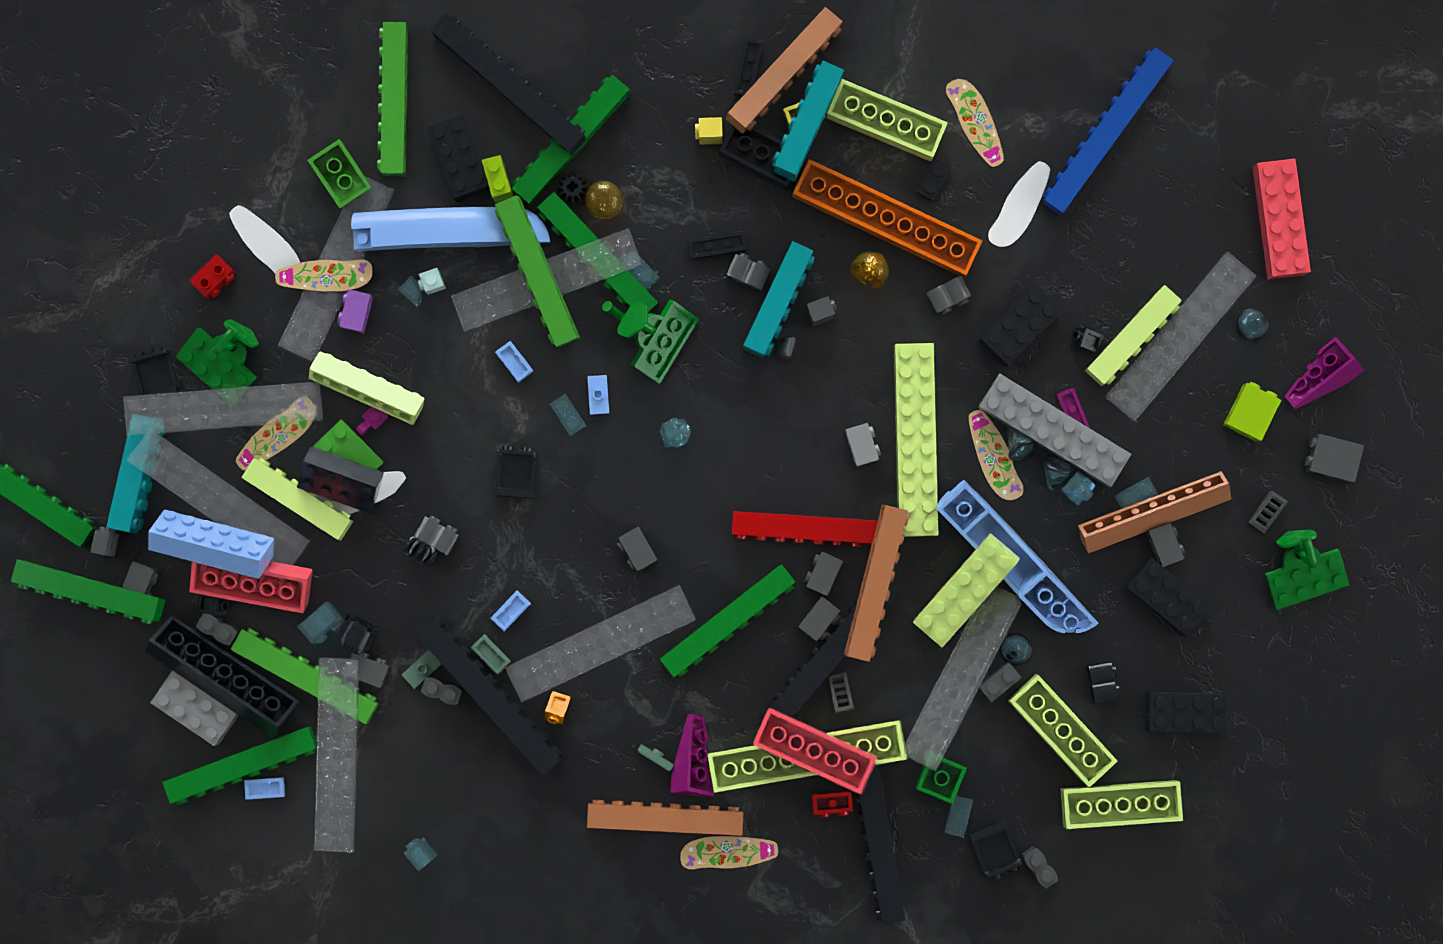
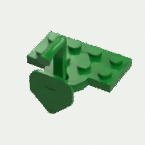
M671 299L661 315L655 313L648 314V306L640 301L634 302L626 313L617 309L610 301L604 302L602 306L603 311L610 313L621 321L617 329L618 334L625 338L634 336L635 342L640 348L630 365L659 384L699 318Z
M229 319L223 323L228 330L214 339L201 327L197 328L176 355V358L233 407L236 406L257 379V376L243 365L247 357L245 345L254 348L259 343L251 329Z
M1313 530L1288 531L1276 541L1277 546L1280 548H1288L1282 559L1283 567L1265 573L1276 610L1349 586L1340 550L1334 549L1320 554L1312 545L1311 540L1317 537L1316 532Z

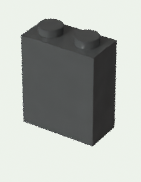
M1316 434L1312 437L1309 448H1311L1310 456L1306 457L1304 464L1307 467L1306 472L1349 484L1355 483L1364 445L1323 434Z

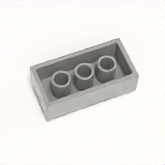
M174 671L170 673L151 701V704L213 746L221 743L239 716Z

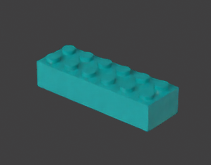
M822 61L821 66L817 64L812 77L814 81L813 83H808L804 95L806 98L805 100L801 99L797 107L796 114L798 116L797 118H792L788 129L790 133L789 135H784L780 144V149L782 150L780 153L776 152L772 161L774 173L795 182L842 80L843 69L825 61Z
M792 241L746 338L743 350L764 359L765 355H770L774 347L772 340L773 338L777 339L782 330L780 323L781 321L785 322L790 313L788 306L790 303L794 304L798 296L796 289L798 286L802 287L807 274L804 272L806 269L810 270L814 262L813 250Z
M132 414L107 528L137 534L139 530H142L144 519H142L143 511L145 512L148 507V500L146 498L152 489L151 476L155 473L157 467L155 459L161 450L159 441L160 437H163L165 433L163 421Z

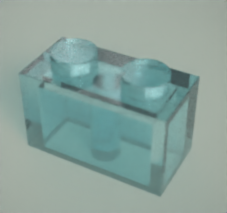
M326 601L297 627L311 644H321L328 638L327 633L331 630L333 632L337 630L343 616L330 601Z
M424 837L420 840L415 838L406 846L407 851L404 852V855L418 871L438 855Z

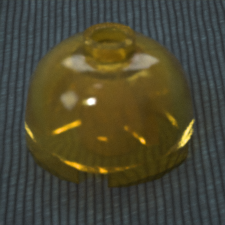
M599 181L589 187L586 192L585 204L592 216L606 220L613 218L619 213L623 197L615 184L609 181Z
M863 252L850 265V268L852 267L851 274L855 279L865 286L867 282L872 284L871 288L882 287L889 274L888 263L879 252Z

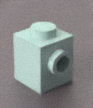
M438 268L419 274L420 280H418L420 289L421 291L425 290L428 295L446 289Z

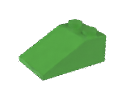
M340 139L307 160L339 208H342L372 188Z
M340 420L313 446L376 470L384 463L343 420Z

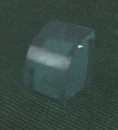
M410 276L398 290L418 307L422 300V291L419 283Z

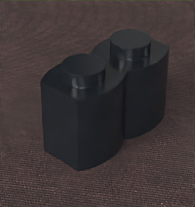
M1111 662L1086 666L1093 704L1118 701V696L1121 694L1119 685L1115 684L1114 677H1117L1115 665L1112 666Z

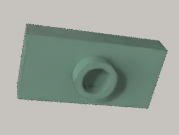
M485 634L470 647L497 675L512 662Z
M428 650L402 676L416 689L442 663Z
M641 744L637 750L640 754L667 771H670L674 766L673 763L663 758L664 753L656 748L652 751Z

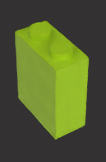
M498 155L482 160L491 195L495 203L498 204L513 197L501 156Z
M1253 382L1245 383L1223 426L1255 442H1260L1274 417L1281 399L1277 398L1278 395L1274 392L1261 390L1260 386Z

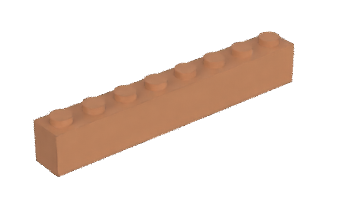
M825 7L728 112L726 120L742 134L747 129L749 131L752 130L757 123L755 120L759 116L763 117L768 112V106L771 103L775 104L780 99V93L783 90L787 91L794 83L792 80L796 76L799 78L806 70L804 67L808 63L811 65L815 61L819 50L823 52L830 42L828 41L830 38L838 36L842 30L840 26L843 21Z
M1218 472L1080 524L1078 529L1081 542L1086 551L1091 553L1231 500L1229 482L1222 472Z
M884 504L881 506L844 652L848 657L870 662V658L874 657L876 650L874 642L880 635V628L878 626L880 620H883L885 615L884 603L888 601L890 596V590H888L889 583H892L894 580L895 571H893L894 564H897L900 553L898 548L904 541L903 528L907 526L909 521L907 510Z
M593 800V803L588 804L587 828L742 836L743 811H739L740 807H728V810H720V806H709V809H701V805H689V808H681L682 804H670V807H662V803H651V806H643V802H631V805H624V801H612V804H604V800Z

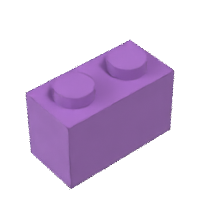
M348 289L347 294H344L342 299L344 308L343 312H340L337 322L340 323L339 327L364 334L373 296Z

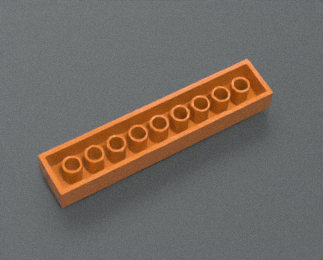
M810 159L792 195L793 198L947 271L962 276V278H965L982 243V240Z

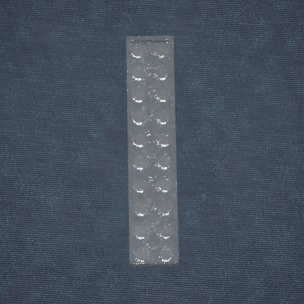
M365 177L372 188L343 207L318 260H362L366 251L354 250V235L351 229L352 216L354 213L385 211L394 193V189ZM304 290L278 346L314 362L342 303L343 296L347 291Z
M629 228L547 259L562 295L643 265ZM520 270L452 295L451 297L464 332L535 306L533 302L534 294L532 291L529 292L525 281H527L525 273L522 274Z
M1227 251L1108 392L1105 398L1133 421H1136L1257 275Z
M317 382L123 397L127 436L323 420L320 383Z
M152 429L148 430L127 459L128 462L214 522L274 538L272 562L293 565L310 542L306 537Z
M680 585L505 668L520 701L524 702L696 619Z
M996 586L972 613L905 743L908 758L934 771L937 770L1023 603L1020 597Z
M319 658L314 850L354 851L359 659Z

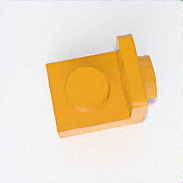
M552 691L545 710L544 719L552 724H562L571 697Z

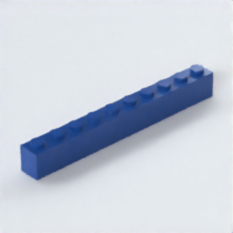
M1155 47L1152 52L1149 50L1142 58L1144 61L1142 66L1137 65L1131 73L1134 77L1130 82L1125 81L1119 89L1122 91L1120 96L1117 97L1115 95L1109 103L1111 106L1108 112L1103 111L1098 118L1100 123L1097 128L1093 126L1087 133L1089 139L1086 143L1083 141L1076 149L1078 154L1075 158L1071 156L1064 165L1067 167L1065 172H1059L1053 180L1056 182L1054 187H1048L1042 195L1045 198L1042 203L1061 216L1174 61Z

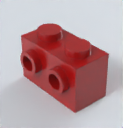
M216 254L189 281L206 298L210 299L211 297L215 298L221 292L220 288L224 284L228 285L234 279L233 275L236 272Z
M850 790L812 794L813 813L818 815V817H829V813H837V816L849 815V812L853 811Z

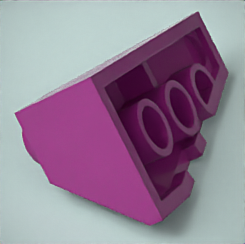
M1337 337L1333 338L1319 350L1316 360L1312 364L1309 363L1306 367V373L1302 378L1296 380L1285 395V398L1295 409L1351 382L1364 371L1356 358Z
M693 714L687 715L671 773V793L684 796L714 797L708 754L710 753H708L706 745L708 736L704 717Z

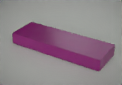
M1071 388L1056 394L1062 412L1090 428L1075 389Z

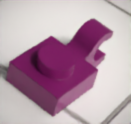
M370 407L361 416L365 421L355 430L363 436L371 427L377 430L389 416L378 409Z

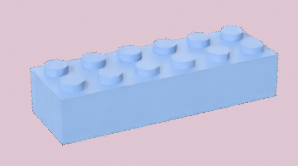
M164 510L148 532V550L259 579L273 558L274 538Z

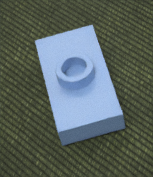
M511 341L495 352L518 383L534 372Z
M607 375L588 376L590 415L609 414Z
M516 590L490 619L505 632L531 603Z
M284 777L244 780L245 800L285 797Z

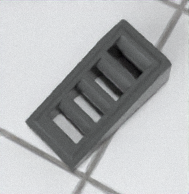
M793 337L780 339L776 357L789 361L796 339Z
M1269 491L1248 523L1264 534L1288 501L1274 491ZM1274 499L1279 505H1275L1270 500ZM1266 505L1270 506V507L1273 508L1275 511H1274V512H1271L1270 510H1268L1267 508H1265ZM1263 511L1264 513L1269 515L1270 518L1267 519L1260 513ZM1257 517L1264 521L1266 524L1263 526L1261 523L1256 521Z
M846 672L828 675L836 715L854 712L855 709ZM844 679V683L833 685V681ZM846 687V690L835 692L834 690ZM844 695H847V696H848V698H844V699H840V700H837V699H836V697H839V696H844ZM840 704H850V706L838 708V705Z

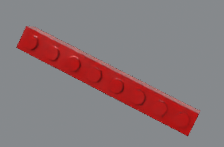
M733 511L732 535H736L735 539H747V536H755V540L766 541V537L774 538L776 542H785V538L793 539V543H804L805 540H812V544L822 545L824 541H831V545L843 546V542L851 543L850 546L862 547V544H870L871 548L878 521Z

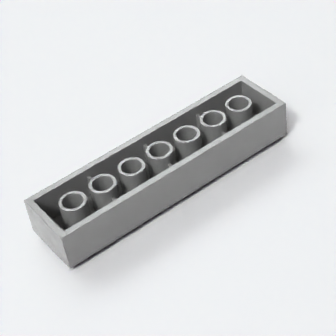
M1002 374L997 375L978 406L982 411L1013 430L1018 431L1023 436L1034 439L1039 446L1108 488L1112 487L1131 456V453Z

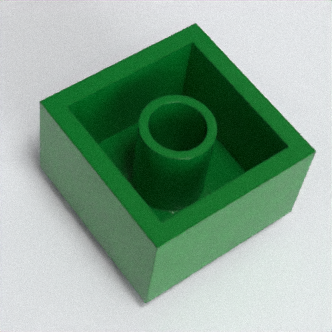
M929 752L915 788L953 804L967 767Z

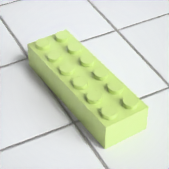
M844 79L839 84L826 119L928 161H932L948 123Z
M990 533L918 614L913 623L938 645L943 647L1018 563L1020 558Z
M1035 674L1007 700L1085 786L1091 787L1117 762L1115 757L1039 675Z
M1177 780L1060 788L1063 827L1066 829L1183 821L1180 782Z

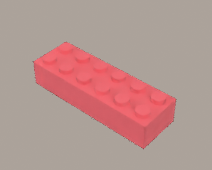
M1296 159L1257 163L1253 166V175L1267 279L1306 275L1311 270Z
M270 561L260 578L257 579L192 562L189 592L304 613L309 604L312 569Z
M772 708L768 709L753 742V745L859 794L863 793L878 757Z

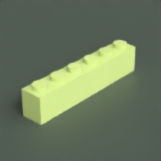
M1167 286L1161 287L1090 364L1085 372L1101 386L1105 383L1109 385L1116 378L1114 375L1118 369L1122 371L1129 364L1128 358L1131 355L1135 357L1142 350L1139 346L1144 341L1148 343L1154 337L1152 332L1157 327L1161 329L1166 324L1167 320L1165 318L1169 314L1174 315L1180 308L1178 304L1182 300Z
M319 352L309 369V379L411 425H414L423 408L424 398L418 393L407 391L400 385L389 383L382 377L369 374L366 370L358 369L346 361L334 358L330 354Z
M254 458L241 478L337 540H342L353 523L349 519L350 514L342 509L338 512L333 508L335 505L326 499L321 501L317 498L318 495L297 488L298 481L293 478L290 481L285 477L287 475L285 472L278 468L273 470L269 467L271 463L265 459L260 458L258 460Z

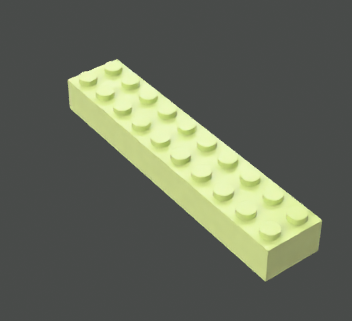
M934 343L895 344L897 508L907 510V515H909L908 524L904 526L902 533L904 537L938 536Z
M901 720L826 733L878 757L875 765L907 759ZM757 746L708 754L714 792L818 775Z

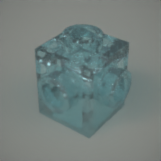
M670 419L662 423L659 430L665 448L671 446L681 447L687 443L691 435L690 426L686 425L685 419Z
M1078 470L1067 481L1061 491L1071 501L1079 505L1083 500L1087 502L1094 493L1091 491L1096 485Z

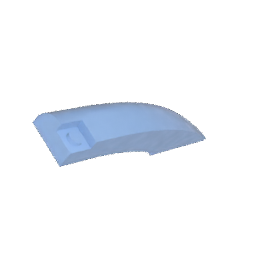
M452 207L360 212L353 214L351 229L354 235V250L356 251L433 247L476 248L512 245V243L503 233L502 228H504L502 220L499 221L495 214L496 207ZM525 209L539 243H550L549 233L545 224L537 215Z
M962 480L952 491H948L940 499L937 510L975 549L991 533L1020 558L1018 563L1003 579L1047 626L1061 633H1081L1098 624L1094 617L1046 564L965 480Z

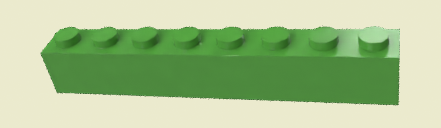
M383 22V28H380V39H383V47H379V57L382 58V65H379V77H382V84H379V96H382V103L378 104V113L381 114V122H378V133H381V141H378V152H381V159L377 161V169L382 176L406 177L408 25L406 22Z
M515 195L495 204L497 208L495 214L498 220L503 222V233L512 243L510 249L513 255L518 257L520 272L522 274L525 273L527 278L525 284L529 292L532 291L534 294V305L537 310L540 309L543 315L540 318L544 327L549 329L550 334H548L551 344L561 347L579 339L578 331L520 197Z
M254 629L241 630L231 648L232 651L362 723H369L379 705L375 696L366 693V695L360 693V688L351 683L349 686L342 683V678L335 674L331 677L325 673L326 669L318 665L313 667L308 664V659L300 655L298 658L293 656V651L284 646L282 648L275 646L276 642L268 637H265V639L259 637V632Z

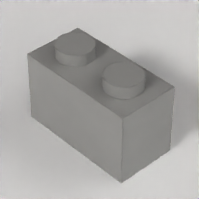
M868 423L845 430L856 467L879 460L878 456L881 455L878 444L874 445L873 437H875L872 426L869 427Z

